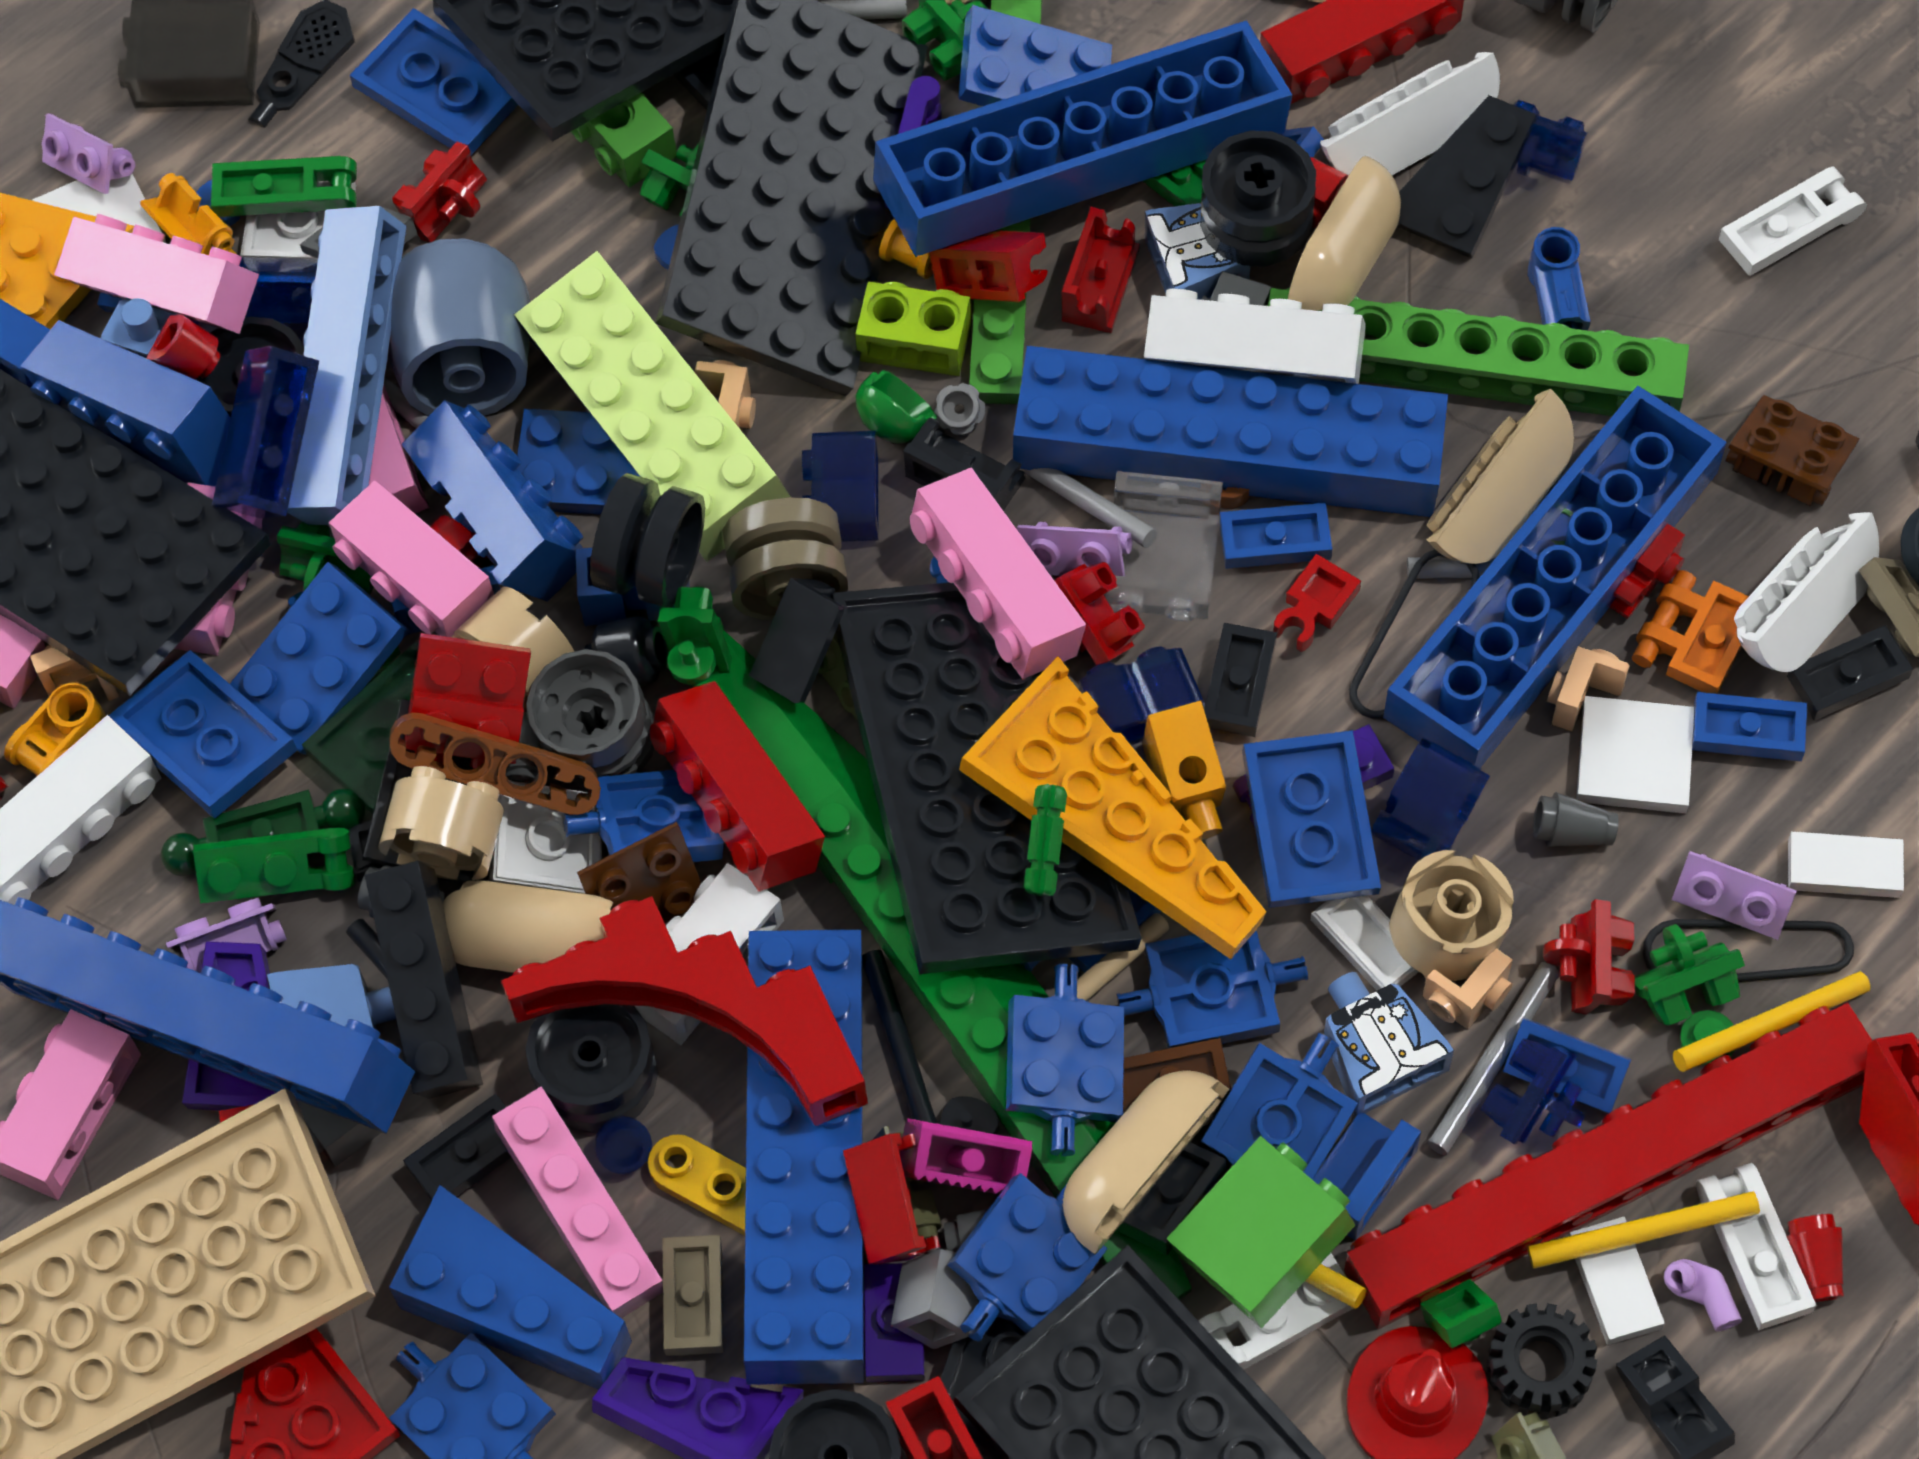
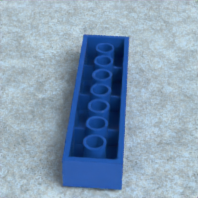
M1246 20L875 142L873 181L915 257L1206 160L1212 149L1230 136L1247 131H1271L1280 135L1284 134L1293 94Z
M1027 346L1013 433V460L1021 463L1020 469L1025 470L1050 468L1060 470L1067 475L1201 490V484L1215 485L1223 490H1226L1228 487L1249 489V496L1314 504L1326 503V505L1431 517L1434 513L1440 484L1448 394Z
M1637 385L1388 688L1383 718L1473 778L1556 675L1557 671L1560 670L1610 608V605L1616 599V596H1614L1615 590L1635 569L1637 560L1667 523L1675 527L1716 476L1727 442ZM1566 508L1574 513L1569 517L1561 512ZM1552 540L1564 541V545H1556Z
M18 897L14 905L0 900V984L12 993L67 1014L70 1009L125 1032L131 1038L271 1091L279 1092L285 1088L294 1093L296 1100L387 1134L415 1071L398 1058L401 1052L400 1048L379 1039L381 1033L378 1030L353 1019H348L344 1027L330 1021L332 1015L329 1012L304 1001H300L296 1009L282 1003L283 996L255 983H252L247 991L235 986L236 980L230 975L209 966H204L201 973L186 968L188 962L185 959L160 948H157L152 956L140 951L141 944L114 931H110L107 938L93 933L95 928L92 925L71 915L64 914L61 921L47 916L49 912L47 909L30 900Z
M861 930L749 931L748 969L756 986L759 987L766 984L770 977L780 971L795 969L797 971L810 965L863 1076ZM747 1047L744 1366L747 1385L864 1383L863 1237L843 1154L844 1150L863 1144V1106L815 1126L794 1090L763 1057Z

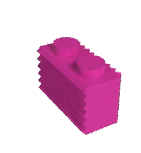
M909 1118L906 1120L903 1136L914 1134L917 1145L900 1152L905 1177L1000 1194L1011 1178L1020 1173L1027 1178L1032 1141Z

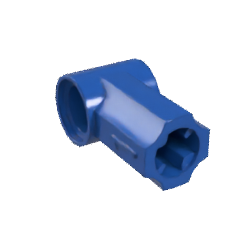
M1561 227L1544 229L1537 235L1527 267V276L1530 283L1535 286L1542 325L1560 323L1572 329L1587 331L1591 321L1578 263L1580 243L1571 231ZM1545 257H1555L1563 263H1552L1547 261Z

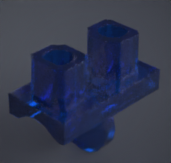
M1517 100L1513 105L1532 112L1537 116L1534 128L1518 160L1517 174L1528 177L1534 167L1572 181L1577 173L1588 132L1584 131V123L1568 116L1559 119L1558 122L1539 116L1540 112L1535 105Z
M1531 1039L1521 1040L1510 1059L1509 1065L1532 1078L1531 1084L1523 1097L1502 1084H1496L1481 1108L1496 1124L1504 1128L1500 1136L1513 1144H1517L1518 1141L1525 1143L1545 1109L1549 1112L1539 1130L1554 1138L1563 1121L1580 1127L1585 1119V1115L1574 1108L1573 1104L1583 1088L1568 1080L1559 1096H1554L1576 1059V1054L1563 1046H1553L1550 1048Z

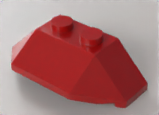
M1911 1032L1876 1038L1868 1044L1859 1124L1870 1142L1874 1155L1880 1160L1894 1185L1901 1204L1908 1211L1913 1222L1919 1225V1039Z

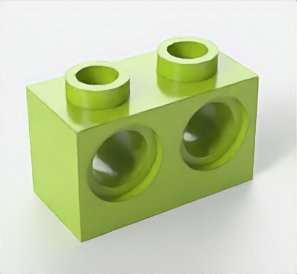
M868 281L855 334L857 350L862 352L860 361L960 376L971 328L970 297L962 296L946 289L928 291L909 288L898 282L882 284ZM888 318H894L898 320L893 323L881 322L882 320ZM937 326L949 327L943 331L932 330V328Z

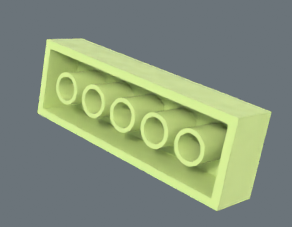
M598 251L514 314L532 340L640 477L658 483L660 495L672 486L699 493L704 497L705 522L699 553L706 562L725 549L722 530L729 518L742 509L762 501L791 497L775 472Z

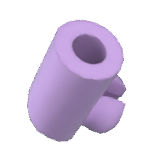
M1687 1259L1674 1261L1667 1266L1664 1271V1282L1668 1289L1680 1297L1704 1305L1716 1332L1730 1329L1742 1322L1737 1306L1720 1271Z

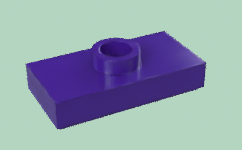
M903 1263L864 1264L865 1369L867 1382L925 1380L924 1344L891 1326Z

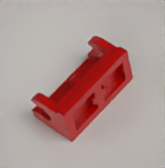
M1090 207L1062 289V322L1112 334L1140 250V243L1135 242V225L1130 219L1125 218L1121 230H1116L1106 224L1108 218L1105 210Z
M994 230L929 252L937 290H951L959 295L968 296L970 299L1011 302L1024 300L1025 293L1040 285L1047 276L1048 271L1046 269H1035L1032 272L1030 270L1031 258L1035 254L1039 255L1046 247L1044 233Z
M891 1133L843 1151L869 1264L908 1261L940 1248L938 1236L924 1240V1236L918 1235L910 1201V1191L907 1188L900 1152L917 1145L914 1134L900 1137V1133Z

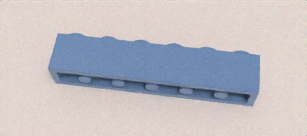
M381 206L326 209L323 230L318 238L319 256L317 270L311 285L312 303L308 328L303 337L304 355L301 375L296 384L297 402L293 427L288 436L289 454L286 474L280 490L282 499L280 509L307 525H329V522L369 486L391 336L393 287L399 264L402 260L406 225Z

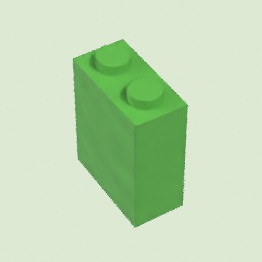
M1262 1136L1251 1145L1166 1238L1181 1259L1261 1329L1355 1227V1223L1345 1208L1350 1203V1200L1339 1188L1326 1178L1317 1184L1303 1172L1308 1165L1292 1148L1283 1142L1275 1148Z

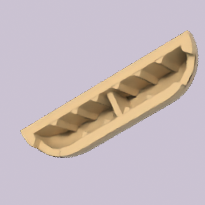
M1364 156L1357 162L1301 255L1290 286L1288 299L1301 302L1302 309L1323 310L1324 304L1348 305L1356 296L1398 225L1401 209L1398 186L1390 172L1375 159Z
M1552 389L1534 396L1536 403L1517 423L1510 416L1503 421L1434 511L1427 523V527L1433 532V535L1427 539V542L1441 555L1450 560L1465 564H1479L1496 558L1562 474L1572 455L1574 431L1566 406Z
M473 880L464 882L460 890L448 895L442 904L456 963L464 966L514 973L518 968L534 962L545 963L562 956L570 947L583 941L596 942L605 938L599 918L610 913L613 902L590 894Z
M1186 1070L1168 1073L1157 1078L1139 1094L1073 1172L1064 1190L1063 1212L1070 1231L1074 1233L1076 1239L1095 1255L1223 1103L1230 1091L1227 1086L1207 1074Z

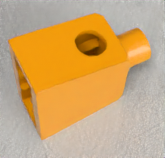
M1197 701L1148 715L1142 747L1151 771L1172 795L1170 803L1184 817L1185 821L1191 818L1203 833L1201 840L1221 833L1223 829L1216 807L1222 803L1226 785L1202 702ZM1184 780L1193 781V782H1195V784L1188 783V782H1186V781H1184Z

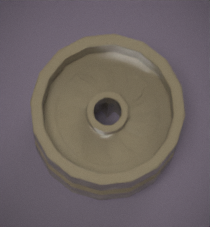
M793 497L762 501L746 507L733 515L722 530L727 563L731 566L728 573L733 605L744 615L761 620H773L790 578L821 580L835 588L834 593L847 592L849 589L844 555L840 552L842 543L837 512L826 503L810 498Z

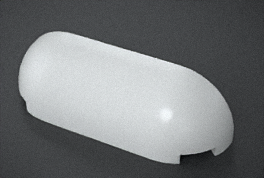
M1479 52L1476 54L1475 60L1452 68L1449 60L1439 63L1338 119L1328 127L1331 137L1320 141L1327 160L1333 168L1349 175L1357 162L1362 157L1368 156L1381 163L1391 175H1394L1437 151L1488 95L1495 98L1498 97L1500 74L1494 53Z
M1871 512L1850 514V524L1834 528L1822 535L1818 527L1812 529L1798 541L1739 607L1734 616L1737 626V637L1747 654L1756 662L1771 670L1780 672H1791L1798 669L1867 592L1868 584L1858 570L1874 557L1879 558V535Z

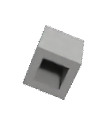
M941 1248L902 1264L891 1326L932 1349H937L968 1337L971 1331L964 1333L960 1325L965 1322L979 1301L970 1285L947 1266L955 1253L942 1250Z

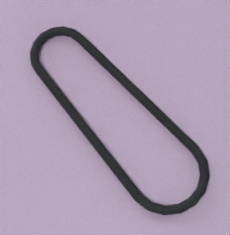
M1435 549L1425 553L1415 563L1352 680L1349 688L1350 701L1354 708L1363 716L1372 719L1383 718L1384 709L1378 711L1367 709L1360 703L1357 690L1422 567L1430 559L1443 556ZM1466 564L1472 574L1473 586L1480 578V572L1475 564Z
M1673 919L1664 921L1651 929L1644 940L1643 957L1649 970L1657 968L1650 958L1652 943L1656 936L1663 932V928L1673 924H1677L1679 927L1690 928L1745 927L1726 920ZM1785 921L1782 929H1824L1837 933L1844 940L1846 946L1845 955L1842 960L1835 964L1737 973L1738 982L1838 972L1849 965L1854 954V944L1850 934L1836 923L1826 921Z

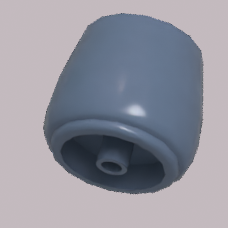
M465 238L439 239L417 246L402 256L393 287L388 359L408 403L427 416L444 400L462 408L471 405L483 416L496 413L513 402L526 385L530 335L514 314L530 303V297L526 283L512 259L494 247Z

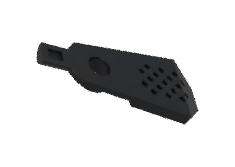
M322 0L299 12L278 48V55L256 91L261 102L248 120L265 128L277 111L290 110L355 43L346 8L329 0ZM280 80H291L285 87L275 86Z

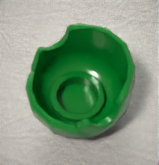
M885 370L879 374L872 372L859 386L855 395L856 408L862 423L875 437L893 444L911 443L929 418L935 420L937 418V414L917 392L891 372Z

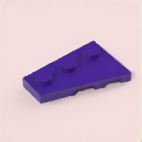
M206 941L202 969L204 966H209L220 970L236 980L235 986L247 991L252 983L270 989L267 974H270L266 950L261 944ZM188 1060L182 1103L188 1109L221 1111L254 1105L277 1092Z
M623 1357L592 1398V1412L684 1459H764L770 1451L774 1429L786 1411L803 1399L804 1390L783 1386L782 1392L755 1388L752 1385H747L746 1379L730 1376L729 1382L700 1378L694 1375L692 1369Z

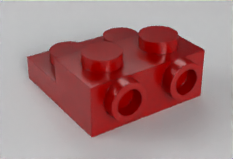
M420 633L408 714L422 713L519 742L524 715L523 702L531 658L530 648ZM414 727L413 732L410 735H405L404 740L406 741L407 750H414L416 752L419 745L435 748L436 757L433 761L442 763L444 745L450 735L441 733L440 745L426 741L423 729ZM464 742L455 748L452 756L470 758L469 766L475 769L482 764L485 753L480 745L474 742ZM514 759L510 764H516V759Z

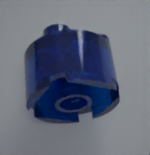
M1422 737L1390 792V797L1386 803L1387 806L1385 810L1381 809L1371 829V833L1378 839L1417 860H1421L1434 852L1451 850L1459 832L1477 804L1490 775L1481 771V767Z

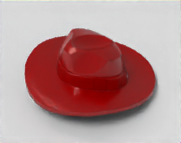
M1420 1326L1396 1328L1377 1337L1370 1343L1354 1366L1347 1392V1414L1352 1433L1359 1446L1372 1459H1457L1475 1439L1481 1428L1488 1404L1486 1374L1476 1355L1463 1343L1451 1348L1433 1329Z

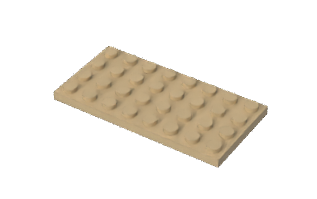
M285 1088L0 1242V1459H72L376 1296L294 1093Z

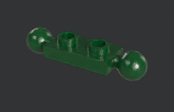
M337 789L326 796L322 805L315 807L310 791H301L221 813L215 819L212 816L203 818L206 837L198 839L190 833L172 835L162 846L161 860L164 867L170 873L177 876H189L196 873L193 855V845L319 830L326 826L349 830L363 821L365 805L362 798L356 792L349 789Z

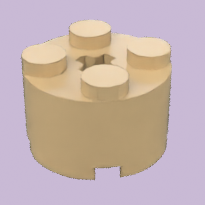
M502 587L469 617L451 637L530 648L531 658L523 702L525 714L527 712L526 703L531 684L542 669L561 655L574 652L561 630L547 615L539 620L533 614L526 611L533 602L512 588Z
M414 767L411 777L399 779L395 784L378 846L380 852L386 856L389 848L399 853L397 864L403 865L420 861L434 868L438 878L457 880L460 870L474 871L472 880L485 878L489 871L504 813L503 806L498 802L500 791L496 787L484 782L471 781L464 785L445 780L446 775L443 772L431 767Z
M1442 850L1425 856L1410 870L1393 908L1389 930L1398 953L1412 968L1422 973L1425 978H1427L1432 970H1437L1451 981L1468 979L1485 957L1496 948L1499 950L1512 920L1513 890L1504 874L1487 859L1477 855H1473L1472 859L1456 856L1454 855L1455 851Z

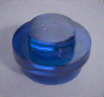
M627 1116L616 1117L607 1121L599 1129L595 1138V1153L606 1169L614 1173L626 1174L636 1171L648 1160L652 1149V1139L647 1128L639 1120Z

